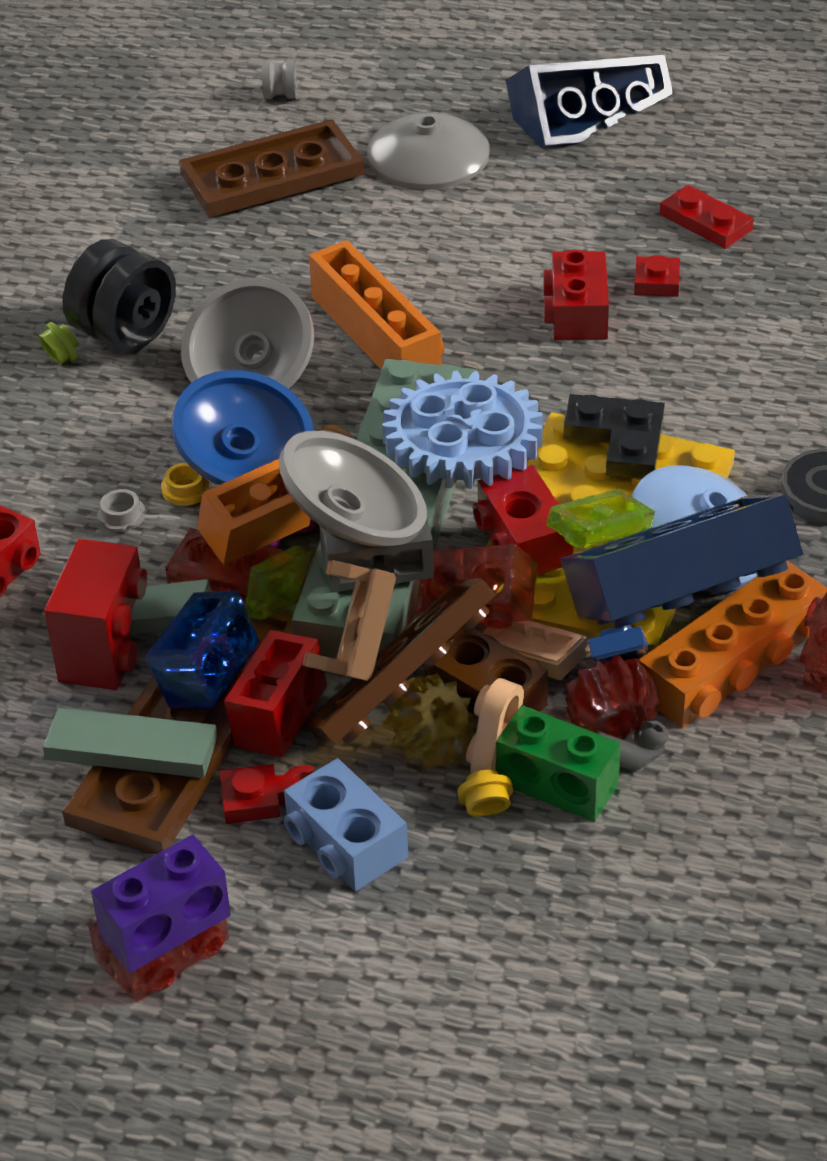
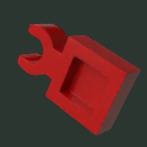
M274 764L220 770L225 823L231 824L280 817L279 805L286 804L284 790L312 774L313 766H295L282 775H275Z

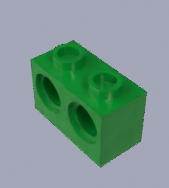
M521 705L496 740V771L498 774L505 775L511 779L513 790L595 822L619 785L621 743Z

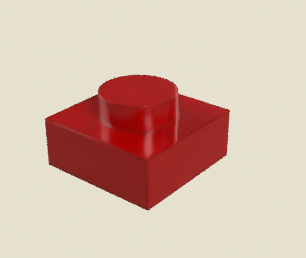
M662 255L650 257L636 256L634 295L678 297L680 258Z

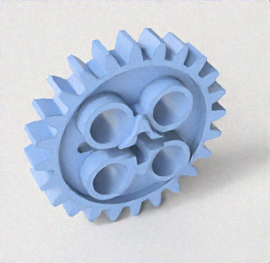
M453 371L452 378L449 380H445L437 373L434 374V383L432 384L418 379L416 380V391L402 388L401 399L391 398L390 410H384L383 444L386 445L387 456L395 457V464L400 468L409 466V477L411 478L426 473L427 484L429 485L436 482L439 478L446 479L447 488H452L457 480H463L466 487L472 489L475 479H482L487 485L491 486L493 485V475L496 474L509 480L512 476V467L519 470L527 469V459H536L537 447H542L543 413L538 412V401L529 400V391L527 389L515 392V382L512 380L498 385L497 375L495 374L485 381L479 380L478 371H474L468 379H462L458 371Z

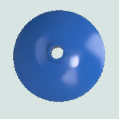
M243 370L217 371L192 382L179 396L171 423L173 439L180 455L199 475L217 485H221L279 459L283 448L290 438L305 431H314L309 412L292 391L272 378Z

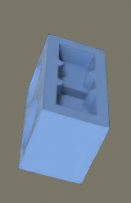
M338 758L284 790L287 815L284 817V824L291 838L299 845L307 843L318 854L319 861L326 873L333 879L341 877L355 892L408 858L407 823Z

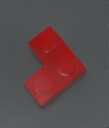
M77 539L44 609L58 682L118 690L125 672H133L137 661L138 649L136 642L131 641L129 632L132 608L136 599L141 600L144 597L147 587V571L140 567L137 546Z

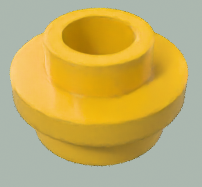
M179 463L166 471L165 478L161 483V490L164 499L169 503L178 506H189L201 502L202 493L210 490L209 480L199 475L187 463Z
M480 770L467 777L466 782L458 788L457 794L459 802L466 806L467 813L474 817L499 814L505 811L510 806L509 797L513 793V786L509 777L500 775L495 770Z

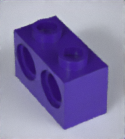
M193 834L91 890L99 935L129 973L231 916L225 871Z

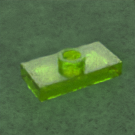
M294 546L253 566L249 580L245 616L263 620L297 602L309 572L312 550Z

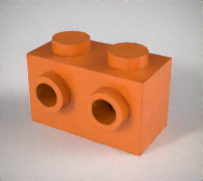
M279 459L203 492L197 529L222 564L225 565L309 526L310 517L295 503L287 491L280 473Z

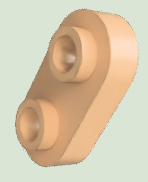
M498 678L491 686L485 685L481 689L474 707V714L479 717L477 732L470 741L466 753V761L471 764V774L480 770L496 771V740L523 704L524 690L521 685Z

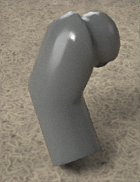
M655 720L645 721L640 729H637L623 740L599 731L596 732L599 735L621 743L620 768L628 771L640 770L657 759L664 752V744L669 737L666 727Z

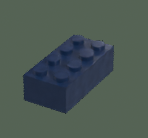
M786 494L744 496L560 558L578 618L595 619L598 625L614 622L615 627H621L645 619V609L662 606L663 610H671L688 605L694 601L692 593L710 590L711 594H716L739 587L741 585L739 577L757 573V577L760 578L783 572L788 569L787 560L802 556L804 553Z

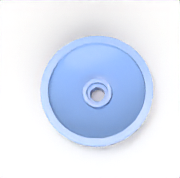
M678 465L662 467L647 474L633 491L628 506L630 528L634 534L747 496V494L728 479L706 469ZM757 573L739 577L741 585L728 591L743 587L757 577Z

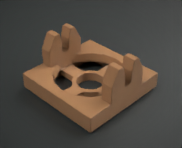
M335 560L328 561L325 574L355 582L337 659L305 653L302 666L348 678L369 681L372 678L396 581L395 574Z

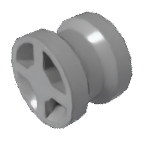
M271 59L262 60L264 100H273L275 96L296 99L297 78L295 59H286L283 63H274Z

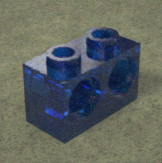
M237 590L193 592L145 656V659L169 708H214L260 640Z

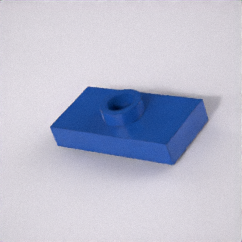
M631 625L612 627L601 631V636L588 639L592 658L603 671L638 663L640 658L650 652L641 626L632 628Z

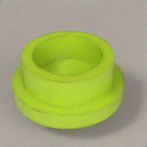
M53 322L44 326L45 331L38 336L39 342L46 353L59 365H62L67 360L75 361L78 358L75 348L79 346V342L73 332L65 324L59 327Z

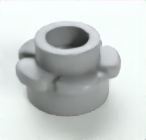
M117 489L105 494L100 501L101 508L97 512L99 523L105 524L106 529L113 532H124L136 528L145 518L143 503L139 501V497L135 492L127 489Z

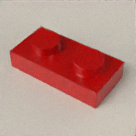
M686 185L660 202L659 215L724 249L753 230V217L690 185Z

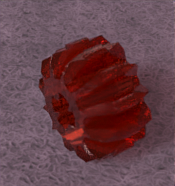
M617 655L606 663H601L597 659L596 666L591 669L578 670L579 678L566 684L568 695L565 698L568 706L566 710L571 723L596 733L599 731L616 738L621 736L626 738L629 733L640 730L641 725L645 721L652 720L657 716L656 705L659 702L656 694L658 692L652 676L648 675L646 669L640 665L637 658L624 661Z

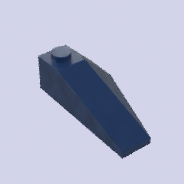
M665 55L528 65L505 80L513 120L541 148L578 144L589 138L590 133L602 127L606 129L618 123L617 119L629 113H637L673 94Z

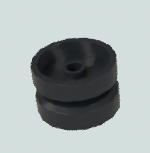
M101 239L87 247L74 262L66 278L63 291V314L69 325L95 339H99L126 354L136 353L155 340L164 330L172 314L176 298V279L171 267L161 260L146 253H140L115 239Z

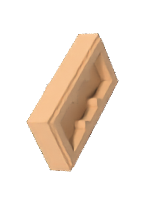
M501 614L482 632L494 637L500 644L521 656L536 661L542 668L548 670V677L562 680L590 652L587 636L507 614Z

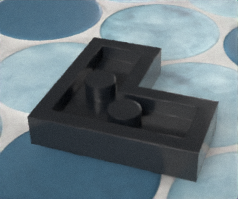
M570 394L564 421L563 439L608 443L606 476L643 479L647 474L656 470L665 403L642 399L630 400L599 397L596 395Z

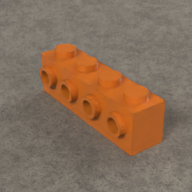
M348 240L309 254L312 298L381 370L385 359L409 360L412 362L442 365L441 356L444 354V344L441 339V332Z
M786 561L788 569L783 572L766 577H755L638 660L637 695L682 729L698 717H708L715 711L720 701L735 690H745L754 681L756 675L772 663L774 665L782 663L789 656L792 648L806 638L814 639L821 634L827 625V587L789 561Z

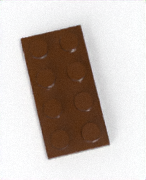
M333 119L179 160L180 174L208 217L365 175L364 160Z
M482 579L457 580L377 654L372 678L369 681L352 678L304 724L318 739L336 745L341 739L346 744L353 741L371 723L366 716L381 702L385 706L395 702L411 685L406 678L421 664L425 669L432 667L449 651L450 647L446 641L460 628L464 632H468L487 616L489 609L485 605L496 594Z

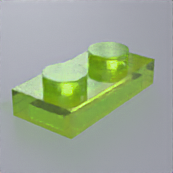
M615 489L552 506L546 525L563 535L566 542L570 545L587 549L592 548L594 545L651 528L655 511L620 489Z

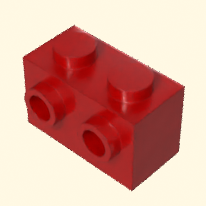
M573 249L552 252V270H543V296H552L544 297V324H553L554 340H608L609 298L606 251Z

